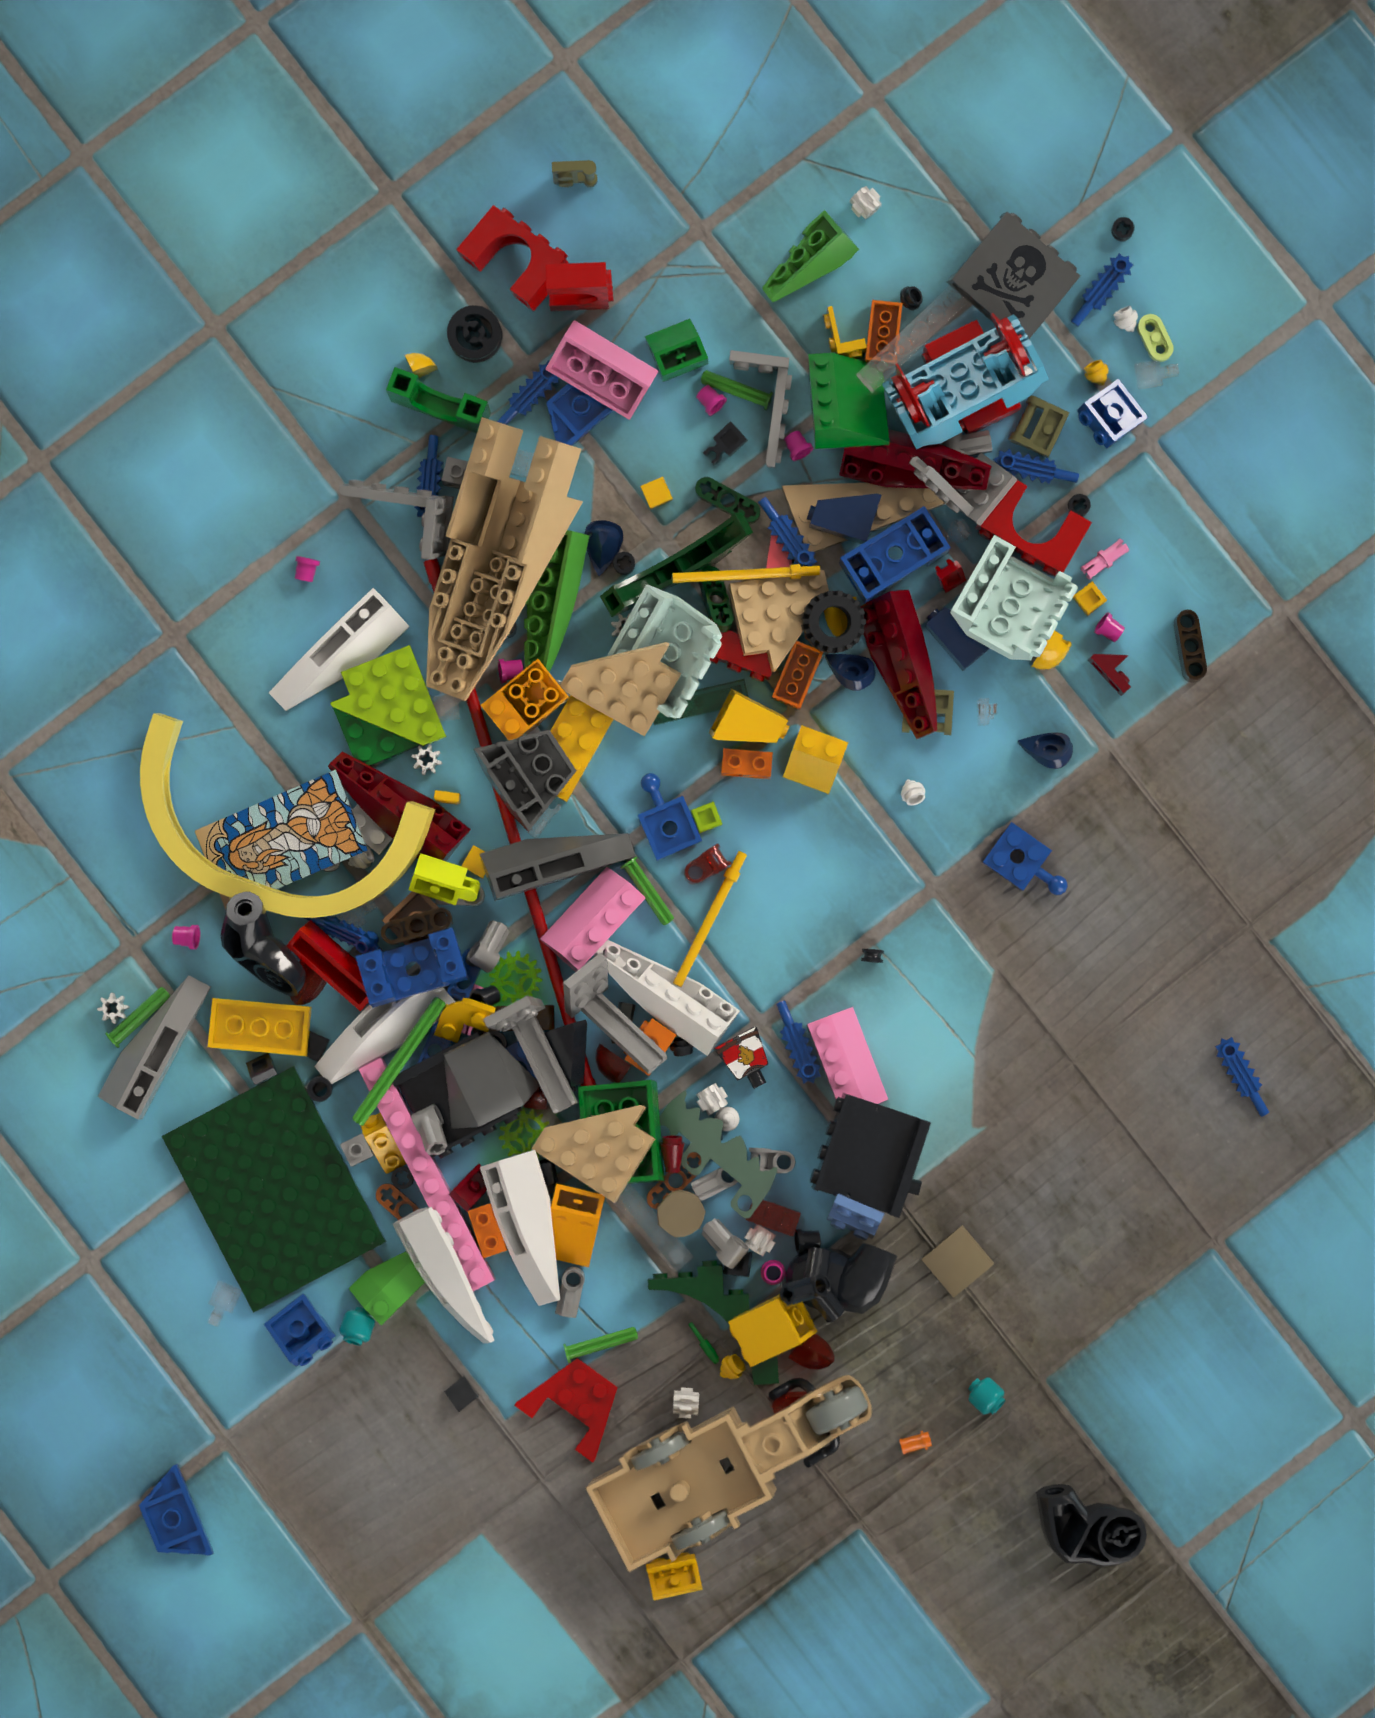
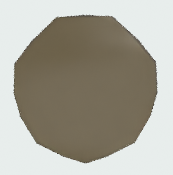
M675 1190L670 1192L657 1206L658 1225L673 1237H685L694 1233L701 1227L704 1220L705 1209L700 1199L689 1191Z

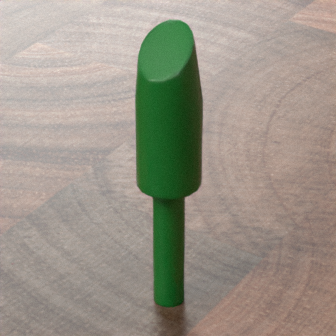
M692 1322L689 1323V1327L700 1341L699 1346L714 1364H717L719 1356L707 1339L704 1340Z

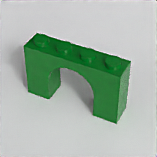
M394 367L386 388L391 402L474 433L478 431L481 418L489 419L491 414L488 401L464 393L462 399L443 394L424 385L419 380L418 375Z

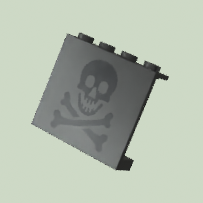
M1005 212L999 217L1001 219L958 272L948 279L947 283L991 321V313H994L1000 320L1014 314L1023 327L1025 334L1030 339L1080 278V275L1076 272L1077 268L1071 262H1064L1058 256L1059 252L1053 246H1046L1040 241L1041 237L1033 229L1028 230L1024 227L1019 216L1014 213Z

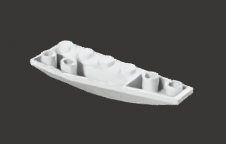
M372 588L315 643L274 686L269 694L287 711L342 680V671L378 658L410 626Z
M607 940L594 955L596 956L601 953L607 958L608 973L644 1010L666 1028L707 1056L718 1044L740 1012V1010L710 989L689 977H686L682 987L673 984L678 972L610 940Z
M418 963L414 964L407 970V974L417 976L421 971L420 965ZM442 987L374 1008L368 1005L329 1047L314 1067L324 1078H327L333 1084L359 1070V1068L400 1048L435 997L440 998L448 1005L455 1002V1000ZM441 1013L439 1014L433 1025L439 1020Z
M532 1150L481 1166L480 1169L496 1221L524 1283L538 1306L560 1300L550 1197L536 1151Z
M432 1207L422 1208L394 1222L393 1226L415 1268L446 1310L482 1343L495 1341L492 1336L493 1329L484 1318L482 1309L476 1300L452 1246L454 1241L440 1224L442 1223L440 1214L435 1209L433 1210Z

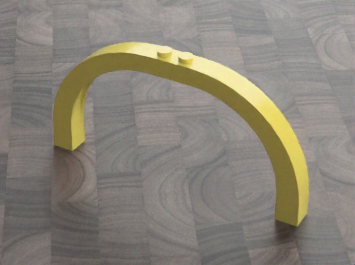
M153 713L146 734L140 764V788L148 822L160 846L184 873L206 888L228 896L229 900L234 895L246 891L259 896L265 911L299 918L332 916L361 907L384 894L407 872L420 852L435 809L410 801L406 802L393 843L380 863L362 880L337 893L322 896L295 895L268 887L220 868L204 857L193 846L181 828L173 808L170 793V767L183 721L162 713Z

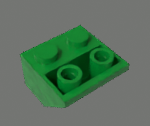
M691 319L645 336L663 382L708 364V356Z

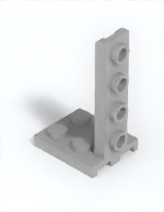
M731 350L729 362L734 365V369L748 371L749 367L758 368V372L773 374V370H778L766 456L767 467L775 468L776 463H781L782 449L778 448L779 438L784 439L786 424H781L782 414H787L789 400L784 399L785 389L790 390L792 375H787L789 358Z
M980 453L976 459L992 466L987 489H954L931 466H927L918 457L912 458L909 463L916 469L914 474L925 482V485L935 492V495L944 501L955 513L960 511L979 526H981L1017 481L1012 474Z
M349 480L348 484L340 485L339 492L344 496L426 507L421 521L424 527L423 537L419 544V549L422 552L421 558L431 560L446 556L450 538L445 535L452 516L453 496L432 495L430 490H417V493L409 492L408 487L394 486V490L386 489V484L371 483V486L363 485L364 481Z
M599 953L563 982L565 1012L571 1018L582 1011L648 1074L667 1060L666 1053L602 994L608 989L607 958L603 954Z
M526 996L487 1016L483 1020L487 1028L503 1032L513 1029L553 1113L557 1114L578 1102L536 1018L538 1012L544 1009L545 1006L541 999Z

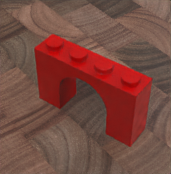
M493 205L456 250L464 261L481 272L494 255L505 246L521 244L530 248V263L512 285L510 291L518 301L534 312L548 295L546 289V264L569 263L566 259L568 255L559 247L553 249L549 246L550 242L541 234L534 235L531 232L532 229L525 222H516L513 219L514 216L507 209L502 208L500 210Z
M606 262L546 264L547 294H549L550 311L609 309V302H613V283L611 270L606 269Z
M976 319L924 345V353L921 354L924 363L927 364L984 334L978 320ZM999 399L958 422L965 434L976 433L1018 412L1021 404L1019 402L1007 408L1003 400Z
M1017 480L981 526L977 524L975 529L979 530L978 534L989 541L995 535L1015 546L1014 551L1022 555L1021 559L1031 565H1034V563L1039 564L1043 567L1042 570L1050 576L1055 577L1059 571L1064 573L1092 522L1070 511L1054 538L1039 544L1025 541L1015 531L1012 520L1014 509L1027 488V485Z

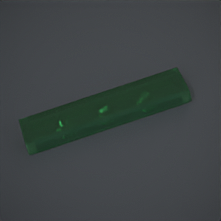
M745 679L696 690L691 700H686L688 705L680 719L666 717L659 711L653 722L654 726L720 711L731 689L749 697Z

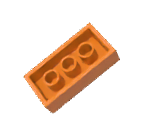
M872 300L865 362L895 366L903 303Z
M796 641L790 651L771 699L800 710L823 652Z

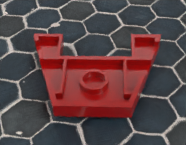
M577 1357L518 1400L514 1406L533 1418L547 1398L554 1401L590 1428L575 1450L593 1463L597 1456L618 1386Z

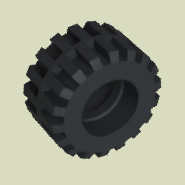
M827 591L812 598L804 608L805 611L801 618V627L805 633L804 637L811 643L810 645L814 648L816 647L821 652L839 653L849 650L853 645L857 644L865 631L864 625H866V619H864L863 615L865 612L861 609L859 601L852 598L853 596L849 593H843V591ZM830 607L841 609L847 617V628L843 634L837 637L824 634L819 625L821 613Z

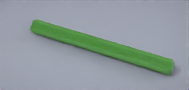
M435 997L352 1117L353 1121L363 1126L444 1009L446 1003L443 1000Z

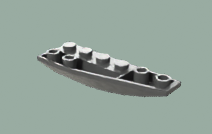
M628 833L525 839L479 854L494 901L636 857Z

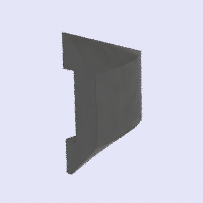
M550 730L473 749L484 774L511 815L528 832L576 772L573 764Z
M489 1032L443 1054L452 1129L480 1127L524 1105L540 1087L538 1080Z

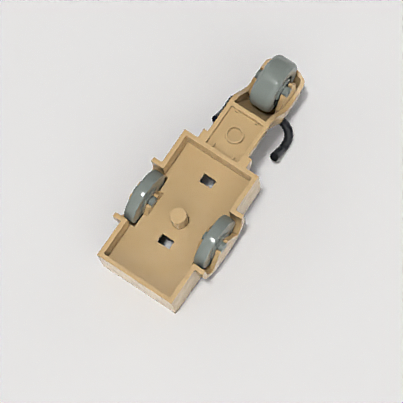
M844 1375L815 1388L806 1379L793 1378L769 1392L770 1399L774 1401L795 1388H801L807 1394L772 1416L749 1426L747 1422L742 1423L733 1406L692 1428L688 1422H683L632 1448L619 1458L621 1465L593 1478L586 1489L628 1571L630 1572L665 1553H668L671 1561H674L686 1549L700 1546L714 1539L731 1526L734 1529L738 1528L740 1522L737 1516L773 1498L777 1490L772 1481L775 1478V1472L806 1456L808 1457L803 1462L806 1467L810 1468L822 1459L834 1454L839 1448L841 1434L871 1418V1404L859 1381L850 1375ZM726 1457L729 1458L735 1469L727 1474L720 1463V1460ZM658 1492L665 1503V1506L659 1509L656 1508L651 1498L652 1495Z

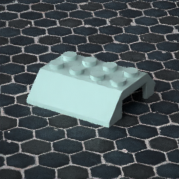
M994 535L950 613L967 636L1009 659L1031 660L1033 657H1040L1047 645L1046 640L1051 638L1058 625L1057 621L1061 620L1068 607L1067 602L1072 600L1078 587L1071 582L1072 577L1061 571L1053 579L1014 558L1011 555L1015 546Z
M646 585L607 656L664 642L669 643V647L660 662L680 672L681 675L665 703L659 705L657 710L666 717L680 719L688 705L686 700H691L700 684L698 678L702 679L711 664L710 658L714 659L722 645L720 641L722 634L717 624L678 596Z

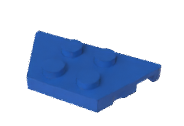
M569 383L546 402L556 441L571 446L614 411Z
M177 1463L170 1468L167 1474L140 1503L139 1508L157 1552L204 1554L210 1556L214 1554V1551Z

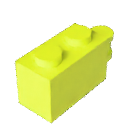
M420 853L408 890L456 905L458 898L470 902L475 901L481 884L478 880L466 876L468 868Z

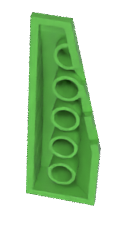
M570 530L566 531L525 604L527 605V618L524 619V629H527V641L524 642L525 668L536 659H539L549 672L554 664L574 609L589 535Z

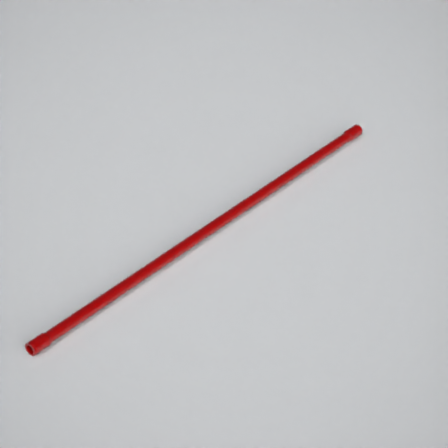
M437 558L423 562L433 592H435L441 572ZM474 687L466 702L479 745L484 747L492 745ZM492 786L509 844L521 841L515 818ZM533 889L524 892L565 1026L576 1022L575 1017L571 1018L565 1012L564 980L556 954L540 940L548 931L537 891ZM585 1056L584 1083L581 1086L596 1085L587 1056Z

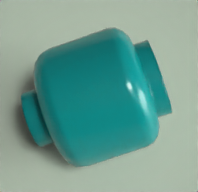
M356 1307L355 1310H348L343 1316L339 1329L340 1334L343 1336L342 1340L356 1346H361L362 1343L368 1342L375 1326V1320L364 1308Z
M990 1377L982 1380L977 1378L968 1388L970 1391L969 1402L984 1415L989 1413L995 1414L1006 1401L1004 1399V1389Z

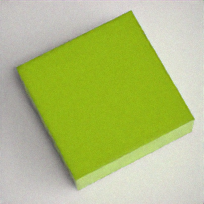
M714 801L691 810L699 834L723 825Z

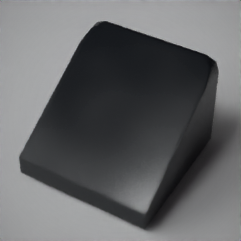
M465 1376L444 1391L458 1412L479 1397V1394Z

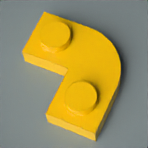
M463 998L462 1001L453 1002L449 1005L446 1004L440 1015L434 1035L458 1043L464 1024L488 1032L489 1028H487L483 1019L493 1014L496 1007L469 998Z

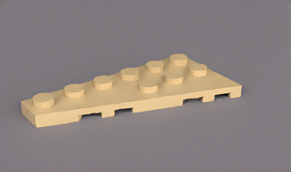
M870 483L782 486L799 535L804 536L802 542L809 544L808 551L815 553L848 541L847 539L809 528L811 521L807 520L811 505L816 507L818 500L881 494L882 496L870 532L897 523L923 506L929 511L945 505V502L937 497L935 492L927 488H886Z

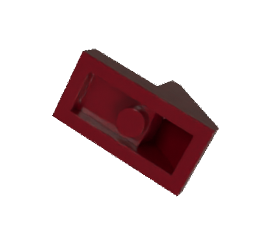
M1093 654L1088 661L1122 696L1131 688L1128 684L1130 680L1122 671L1117 672L1115 668L1128 655Z
M480 1164L449 1194L466 1211L473 1207L487 1192Z

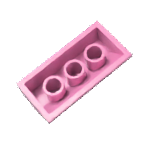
M575 320L563 336L545 369L629 420L659 372Z
M606 867L540 940L572 970L577 972L646 897L626 879Z
M853 1007L807 1024L835 1100L838 1097H842L843 1093L876 1104L889 1100Z

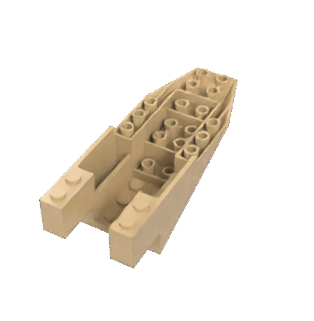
M483 417L481 418L445 535L451 538L429 608L426 686L463 701L467 700L508 636L583 501L567 496L581 452L580 448L539 436L526 481L523 482L509 476L524 430Z

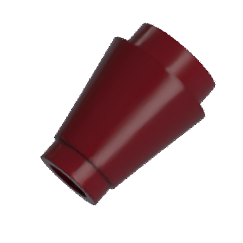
M668 1135L662 1137L660 1147L665 1172L667 1173L680 1172L685 1144L682 1142V1136Z

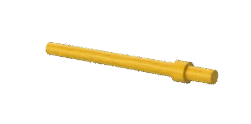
M792 564L789 567L672 573V582L684 583L781 577L801 579V576H819L820 566Z
M738 851L731 867H727L723 875L725 879L673 984L682 987L733 883L737 882L741 874L739 871L747 854Z

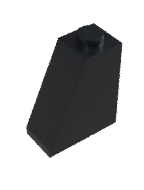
M586 1020L573 1022L544 1032L572 1092L576 1091L575 1086L584 1083L587 1039Z

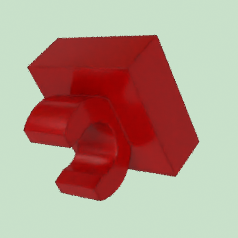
M947 559L948 566L942 570L938 565L935 567L939 583L945 593L967 581L962 566L957 560L953 562Z

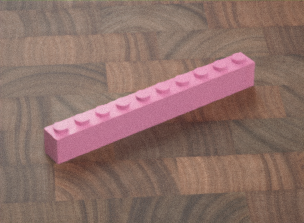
M379 1058L359 1068L369 1091H371L387 1067L383 1058ZM392 1083L377 1107L428 1207H432L433 1210L435 1209L440 1214L442 1219L440 1224L444 1231L451 1235L454 1241L452 1246L472 1291H475L496 1278L486 1258L483 1259L480 1247L458 1203L449 1196L451 1190L435 1158H431L425 1151L421 1135L412 1121V1113L398 1086L394 1087Z

